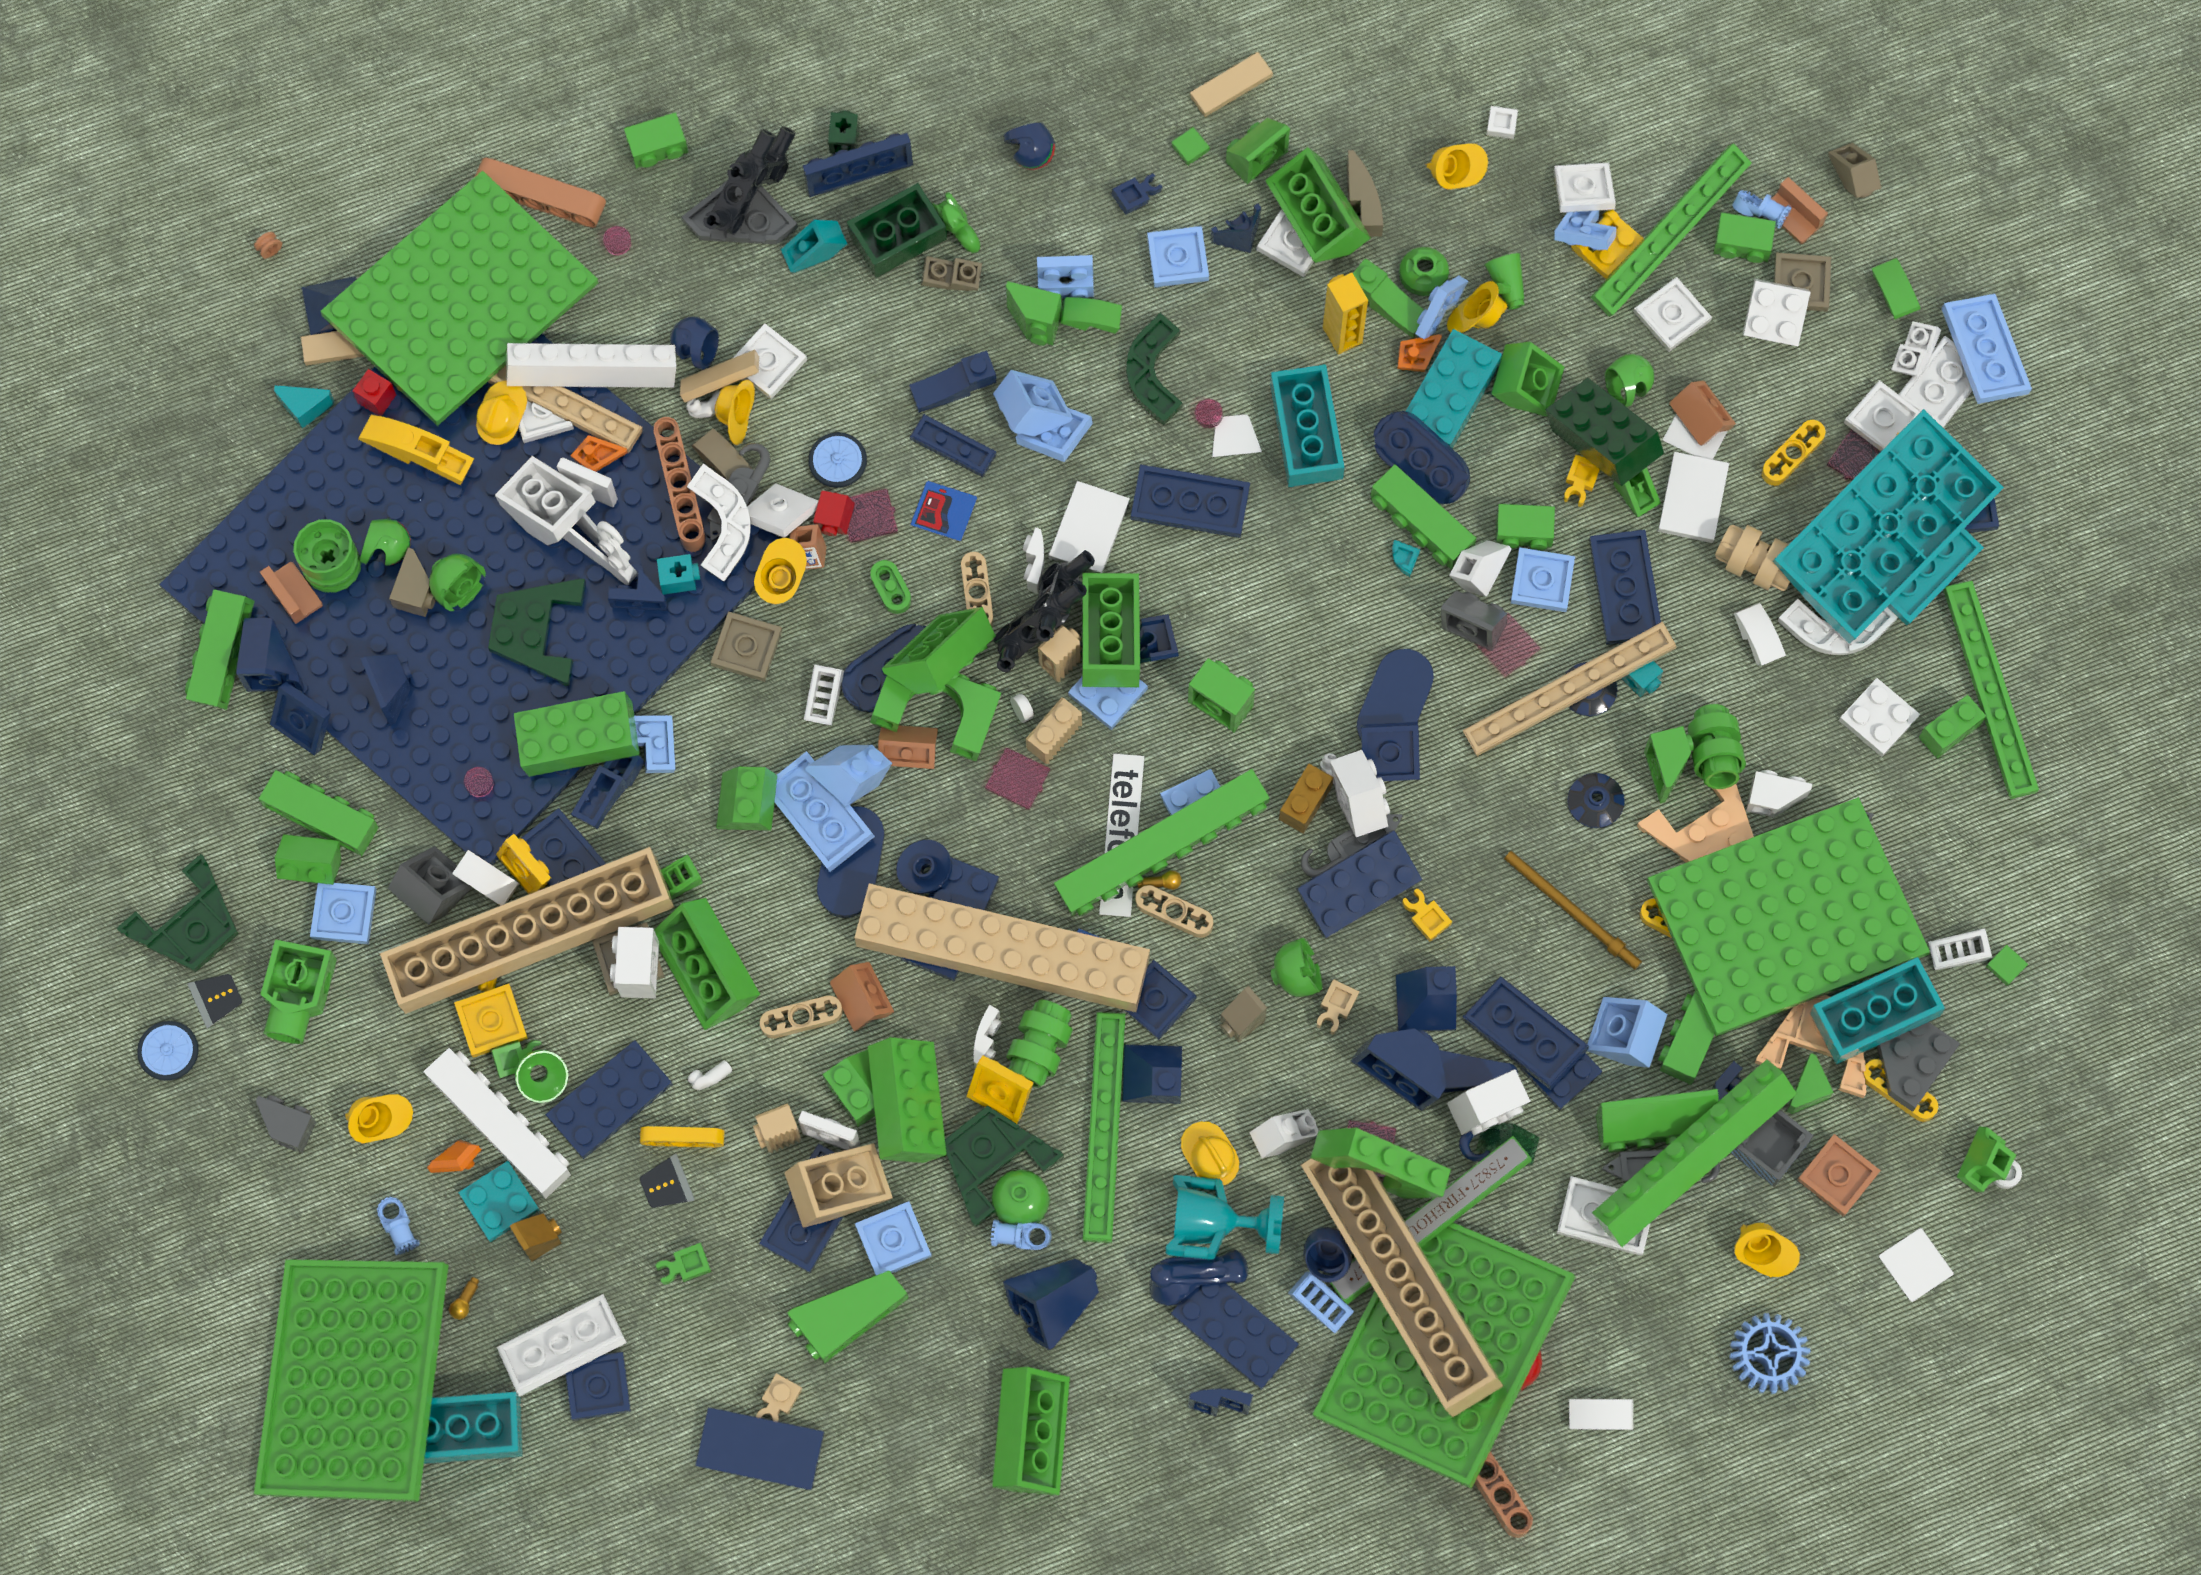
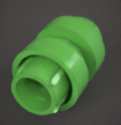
M1709 704L1702 706L1694 713V720L1687 729L1694 746L1692 753L1694 771L1698 777L1704 780V784L1710 788H1729L1739 781V773L1746 766L1743 746L1740 743L1739 722L1734 715L1729 713V709L1723 705Z
M1043 999L1035 1002L1032 1010L1024 1011L1018 1026L1024 1037L1022 1040L1014 1039L1012 1041L1006 1058L1011 1062L1008 1069L1034 1082L1032 1087L1040 1088L1045 1084L1047 1077L1055 1076L1061 1062V1058L1055 1053L1056 1048H1066L1073 1029L1068 1025L1072 1017L1070 1011L1057 1003Z

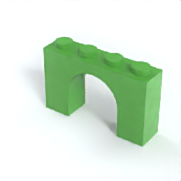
M960 674L958 677L950 680L942 691L956 702L960 711V725L950 752L977 761L1001 692L996 691L997 689L990 684L981 683L979 685L971 682L967 676ZM886 676L870 723L897 732L906 705L916 693L891 677Z
M1358 1128L1319 1130L1311 1155V1159L1332 1168L1353 1167L1384 1174L1383 1186L1386 1191L1403 1199L1443 1197L1451 1169Z

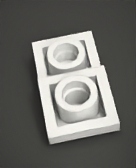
M1913 321L1905 345L1900 344L1892 371L1919 377L1932 355L1941 330L1936 326Z
M1035 527L1033 535L1027 536L1023 546V551L1026 552V562H1029L1024 579L1027 580V590L1038 594L1044 570V545L1041 529Z
M1760 603L1734 613L1743 640L1748 639L1757 666L1786 656L1777 632Z
M469 850L452 873L500 906L507 904L519 886L518 882Z
M991 1005L988 1006L976 1034L974 1044L975 1069L982 1055L993 1060L996 1051L993 1050L995 1048L994 1040L988 1036L995 1035L1001 1025V1021L999 1020V1010Z
M1569 1399V1429L1633 1430V1400Z

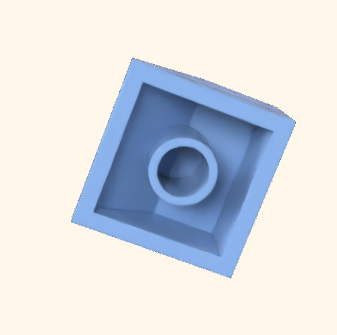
M1010 370L993 393L999 404V409L1003 412L1009 423V428L1016 434L1034 437L1067 424L1073 419L1052 380Z
M840 745L809 764L805 770L847 807L877 788L888 772L892 762L873 745Z
M1603 997L1588 1041L1589 1049L1587 1051L1628 1066L1650 1068L1667 1014L1647 1000Z

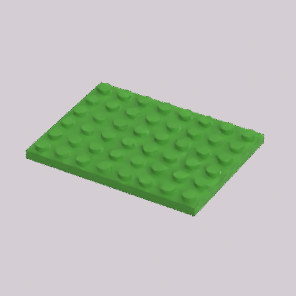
M482 170L323 308L321 315L438 426L506 366L507 343L531 344L598 284V278Z
M1859 797L1647 878V883L1715 1036L1722 1035L1930 953Z
M1451 1223L1423 1245L1421 1249L1493 1367L1503 1387L1452 1417L1445 1410L1379 1296L1374 1291L1312 1415L1320 1421L1472 1489L1571 1288L1575 1275L1456 1223Z
M285 1260L255 1481V1495L419 1502L448 1264L444 1262Z

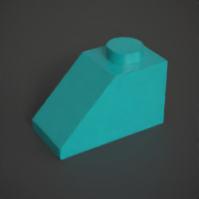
M813 220L789 241L781 251L790 272L795 273L831 259L847 245L838 221Z

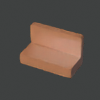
M1789 177L1780 184L1778 193L1771 198L1785 207L1788 205L1792 207L1789 215L1784 217L1786 220H1783L1784 223L1781 227L1799 244H1803L1825 223L1828 213Z
M1705 381L1691 382L1670 402V406L1699 445H1705L1718 432L1729 431L1736 425Z
M289 562L276 572H273L270 566L260 571L265 583L295 624L322 607V602L293 562Z
M899 725L897 732L881 727L878 750L892 762L891 766L934 769L938 729Z
M870 962L850 965L830 981L834 993L840 1001L842 1009L854 1031L862 1029L872 1020L888 1017L894 1012Z

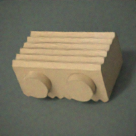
M1061 625L1054 632L1053 638L1043 642L1038 647L1039 665L1056 682H1061V678H1065V674H1069V670H1073V667H1077V663H1081L1080 651L1082 647L1080 642L1082 638L1074 629H1066Z
M1061 698L1026 738V748L1045 764H1050L1049 760L1053 759V755H1057L1060 747H1064V743H1068V739H1071V735L1075 734V730H1079L1078 726H1082V712L1066 699Z
M788 1103L755 1116L758 1124L754 1125L753 1128L761 1148L767 1146L768 1152L773 1153L774 1150L778 1151L779 1148L784 1149V1146L789 1147L790 1143L793 1145L795 1142L800 1143L801 1137Z

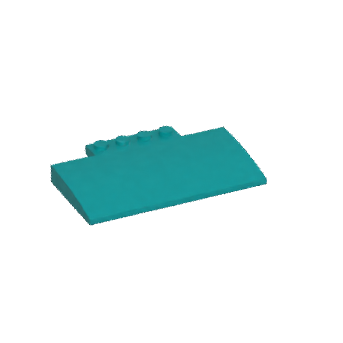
M1923 409L1773 562L1812 607L1849 644L1886 607L1907 626L1984 548L1965 527L2004 487Z

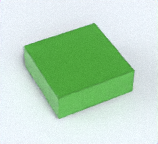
M1194 127L1173 140L1171 145L1187 166L1210 151L1209 145Z
M2006 945L1987 964L1986 968L2008 986L2027 967L2028 963Z

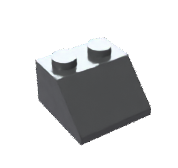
M1456 590L1441 607L1442 629L1493 651L1507 625V613L1497 604L1490 603L1488 605L1479 601V598L1470 592L1461 593Z
M434 846L402 863L388 889L400 901L412 909L419 918L430 925L446 916L473 887L452 874L457 865Z

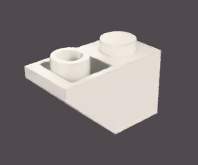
M1487 540L1463 550L1449 576L1465 591L1487 597L1512 548Z
M1770 770L1756 771L1752 779L1746 811L1774 818L1807 798L1812 784L1806 783V780L1800 777H1780L1776 772Z
M1309 1109L1274 1116L1249 1133L1261 1158L1279 1155L1317 1138L1319 1130Z

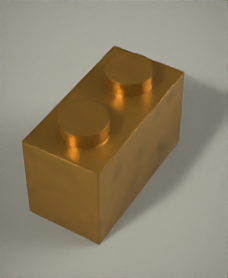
M1308 764L1282 806L1279 820L1304 834L1331 790L1333 777Z

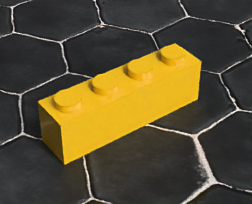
M1353 273L1345 276L1340 274L1332 278L1329 284H1327L1323 329L1338 355L1363 343L1368 299Z

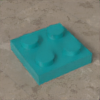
M506 1161L458 1192L490 1242L511 1230L510 1225L528 1219L540 1211L509 1161Z

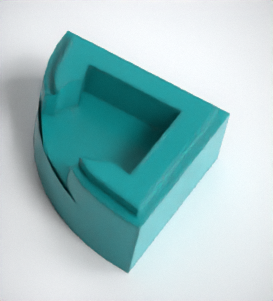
M1394 540L1392 557L1396 567L1403 574L1410 577L1421 549Z

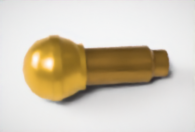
M1169 870L1162 874V876L1143 878L1144 880L1138 884V888L1150 885L1156 888L1164 887L1175 890L1181 885L1182 878L1177 871Z
M472 1277L467 1282L459 1299L457 1298L450 1304L449 1314L454 1319L461 1320L468 1315L469 1303L478 1288L479 1280Z

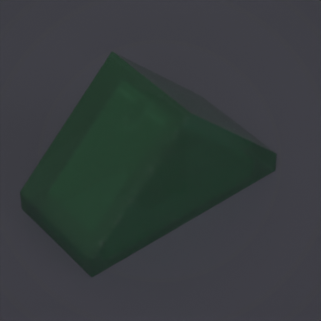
M1496 1124L1480 1133L1476 1151L1484 1153L1488 1150L1492 1153L1514 1136L1531 1157L1532 1161L1527 1165L1532 1166L1540 1137L1516 1124Z

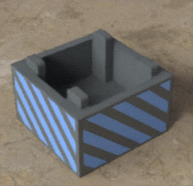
M1778 1110L1730 1154L1775 1187L1814 1135L1783 1111Z

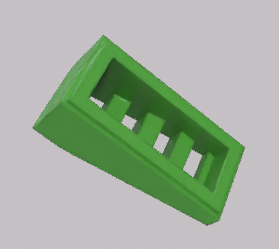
M688 854L661 870L670 888L671 899L703 883ZM683 869H686L690 876L687 880H685L681 873ZM673 874L677 876L680 882L677 886H675L670 877Z

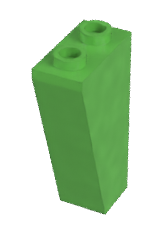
M886 1271L791 1309L787 1312L791 1320L787 1325L797 1337L803 1335L809 1344L805 1348L815 1361L820 1357L826 1363L909 1298L907 1292L890 1271Z

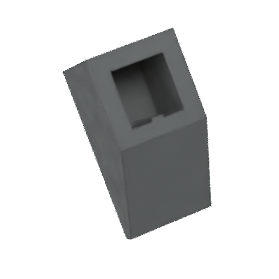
M268 1095L267 1099L258 1096L256 1103L271 1139L280 1146L303 1154L316 1124L315 1119L310 1115L311 1111L295 1105L294 1108L283 1105V1100L272 1095Z

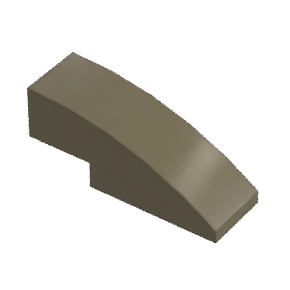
M1348 150V201L1354 211L1359 212V219L1369 236L1380 237L1383 232V216L1378 192L1364 163L1354 150Z

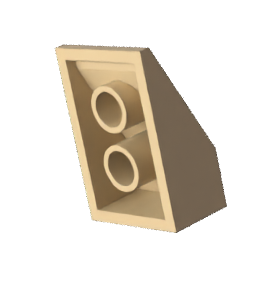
M874 1143L801 1161L785 1172L803 1228L827 1222L893 1198Z

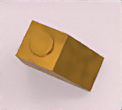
M544 1213L510 1225L511 1230L531 1262L562 1244L558 1238L562 1231L554 1218L548 1221Z

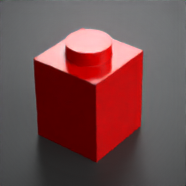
M369 369L353 389L357 403L378 416H382L396 396L392 383Z
M822 490L813 523L819 525L822 534L836 537L837 533L847 535L855 503L848 495Z

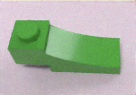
M1365 258L1353 272V275L1366 295L1369 307L1407 335L1414 338L1419 327L1417 320L1424 309L1401 291L1389 279L1386 272Z

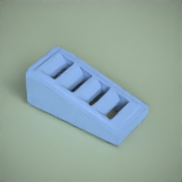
M1308 1271L1304 1273L1288 1292L1291 1297L1333 1333H1336L1354 1312L1321 1280ZM1310 1283L1313 1284L1312 1289L1304 1297L1301 1293ZM1321 1291L1323 1295L1314 1305L1311 1304L1310 1301ZM1330 1299L1332 1303L1321 1313L1319 1311L1320 1308ZM1337 1307L1341 1308L1342 1310L1331 1322L1328 1317Z

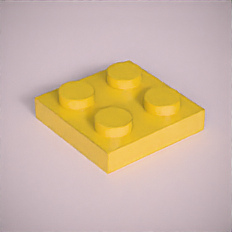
M513 834L504 841L496 856L528 894L542 890L551 879L548 875L549 870L547 866L532 856L530 853L531 849L522 838L518 839Z
M510 984L454 1002L473 1058L491 1052L490 1049L528 1039Z
M982 1055L977 1063L966 1097L984 1107H991L1017 1124L1023 1115L1034 1082L1002 1066L999 1062Z

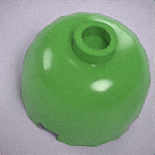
M452 554L435 562L430 574L429 587L433 597L440 605L449 611H455L452 607L458 605L460 608H463L476 597L483 586L479 582L481 574L485 577L486 572L481 564L467 555Z
M1305 938L1283 945L1275 956V968L1271 969V976L1275 985H1281L1286 993L1296 997L1313 995L1320 992L1323 988L1318 963L1314 965L1311 956L1315 954Z
M1022 1169L1010 1171L1003 1175L994 1186L991 1197L996 1216L1002 1223L1006 1224L1039 1223L1048 1211L1050 1203L1048 1187L1042 1178L1032 1171Z

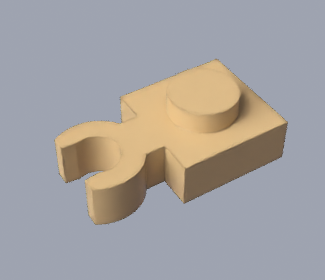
M1333 979L1321 1003V1008L1327 1010V1012L1322 1013L1318 1017L1316 1026L1320 1028L1324 1021L1329 1020L1333 1023L1330 1034L1334 1035L1339 1026L1338 1017L1348 1018L1359 995V991Z
M776 1373L762 1397V1401L766 1402L768 1406L761 1409L756 1417L763 1418L765 1415H771L773 1421L779 1422L778 1414L780 1411L787 1415L789 1414L802 1391V1387Z

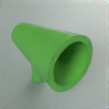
M1520 253L1505 255L1487 262L1485 267L1493 282L1498 285V294L1501 295L1504 302L1508 305L1509 310L1524 306Z

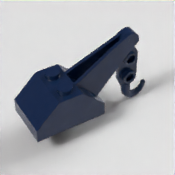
M1415 1028L1376 1034L1359 1047L1351 1060L1356 1066L1420 1111H1423L1437 1101L1442 1093L1467 1091L1513 1070H1516L1518 1074L1517 1068L1511 1063L1439 1050V1045L1432 1041L1433 1038L1428 1033L1416 1030ZM1471 1131L1461 1135L1459 1149L1468 1160L1480 1162L1490 1154L1489 1150L1482 1154H1475L1470 1150V1142L1474 1137Z

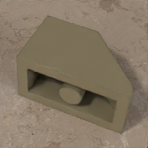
M1853 142L1828 152L1829 158L1845 190L1853 196L1864 198L1870 196L1873 191L1881 189L1875 158Z
M411 548L407 549L389 599L393 608L426 617L428 609L434 607L436 600L429 587L430 580L414 549Z
M1248 985L1221 1013L1220 1021L1222 1024H1220V1027L1230 1039L1234 1037L1240 1042L1265 1022L1267 1007Z

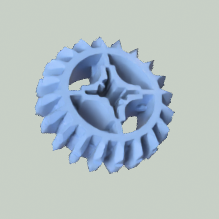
M1768 1313L1763 1315L1762 1323L1757 1316L1752 1317V1325L1745 1321L1741 1325L1744 1332L1737 1330L1734 1334L1739 1341H1732L1730 1344L1731 1348L1738 1350V1352L1730 1354V1359L1739 1360L1738 1363L1733 1365V1370L1738 1371L1742 1369L1744 1371L1739 1376V1380L1743 1381L1748 1376L1751 1379L1748 1387L1752 1389L1756 1383H1759L1760 1393H1764L1767 1385H1769L1771 1394H1776L1777 1384L1785 1392L1789 1389L1787 1381L1791 1385L1796 1386L1799 1381L1795 1375L1803 1377L1806 1374L1805 1370L1800 1366L1805 1367L1810 1364V1360L1801 1357L1810 1353V1348L1801 1347V1345L1807 1342V1337L1797 1338L1796 1336L1801 1331V1328L1798 1326L1793 1331L1788 1328L1792 1324L1791 1319H1787L1784 1325L1780 1324L1781 1315L1778 1314L1773 1322H1771ZM1763 1332L1762 1346L1753 1350H1747L1749 1339L1753 1335ZM1772 1332L1784 1337L1791 1348L1778 1344L1775 1334H1772ZM1767 1348H1772V1351L1776 1352L1772 1361L1768 1359V1356H1764ZM1787 1357H1793L1790 1370L1777 1376L1778 1361L1785 1360ZM1749 1360L1761 1363L1767 1375L1761 1374L1754 1369Z

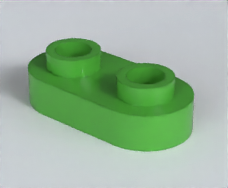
M881 560L875 563L870 572L871 581L885 608L894 614L904 613L911 605V594L897 566L888 560ZM888 574L890 578L888 580H881L880 576ZM899 597L902 599V602L894 604L892 600Z

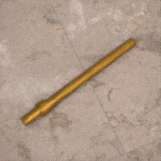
M1510 851L1505 856L1504 860L1608 947L1607 951L1615 958L1619 956L1634 970L1641 965L1642 961L1626 948V943L1617 937L1615 939L1513 851Z

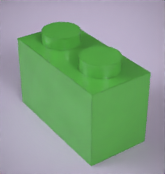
M676 112L624 128L636 168L651 167L658 161L677 159L688 152L686 140Z
M1721 212L1713 254H1720L1721 257L1727 259L1735 257L1745 258L1753 263L1768 262L1772 251L1776 221Z
M1499 504L1496 514V543L1510 546L1512 549H1516L1519 546L1530 547L1533 550L1551 548L1554 540L1555 507Z
M1967 694L1924 727L1919 739L1938 759L1980 727L1986 715Z
M283 835L275 855L277 879L330 885L334 884L342 862L340 842L338 840Z

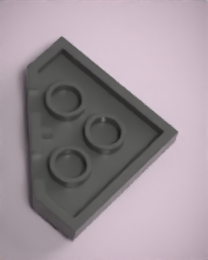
M726 182L682 216L683 223L699 240L777 245L798 228L795 220L763 186L757 190L744 222L736 234L731 235L726 231L706 228L703 219L707 217L706 214L711 212ZM737 187L735 195L741 200L742 191Z
M1927 1022L1876 1046L1879 1059L1882 1062L1881 1067H1884L1888 1095L1913 1112L1960 1043L1930 1022Z

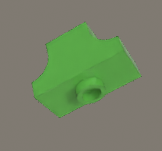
M1979 1127L1957 1178L1975 1192H1984L1993 1181L2006 1180L2016 1154L2005 1146V1140L1988 1127Z

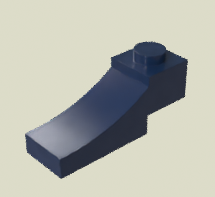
M986 350L962 358L959 363L938 374L909 384V388L918 413L969 397L971 396V391L997 383L996 373Z
M637 755L606 761L603 767L599 765L571 815L598 830L618 798L634 783L645 764L644 760Z

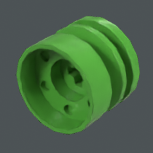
M330 519L317 520L307 524L299 531L294 541L293 552L306 581L314 589L322 592H338L348 588L356 581L361 571L360 556L349 531L341 523Z

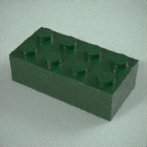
M1588 377L1545 409L1552 432L1620 486H1623L1664 454L1658 431Z

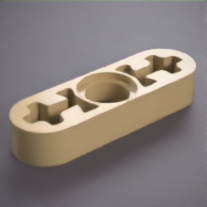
M969 552L961 560L966 609L982 606L992 627L993 611L986 560L978 552ZM970 561H976V564L980 565L977 566L978 578L972 579L971 567H967L970 566ZM974 586H981L984 588L985 594L982 598L975 599L970 596V589Z
M1143 886L1136 893V906L1142 913L1198 938L1206 937L1211 933L1213 917L1208 911L1154 886ZM1149 893L1153 894V900L1161 904L1162 899H1165L1166 901L1162 905L1161 913L1157 912L1158 905L1150 902L1146 906L1144 905V899L1141 897H1147ZM1176 904L1182 908L1183 913L1179 918L1172 919L1166 914V909L1170 905ZM1187 911L1192 912L1190 918L1199 921L1201 917L1205 918L1207 927L1202 926L1198 930L1195 928L1196 923L1189 919L1187 925L1183 924L1187 918Z
M824 996L769 1010L760 1018L761 1031L766 1037L775 1039L834 1024L842 1017V1005L836 997ZM831 1003L832 1007H837V1009L833 1010V1016H828L826 1012L819 1013V1020L814 1021L815 1017L811 1007L816 1006L817 1012L825 1010V1005ZM796 1011H807L810 1015L809 1020L805 1024L795 1023L793 1015ZM788 1013L791 1027L786 1028L785 1022L778 1024L775 1031H772L770 1027H765V1025L769 1024L770 1018H775L776 1022L784 1021L783 1014Z

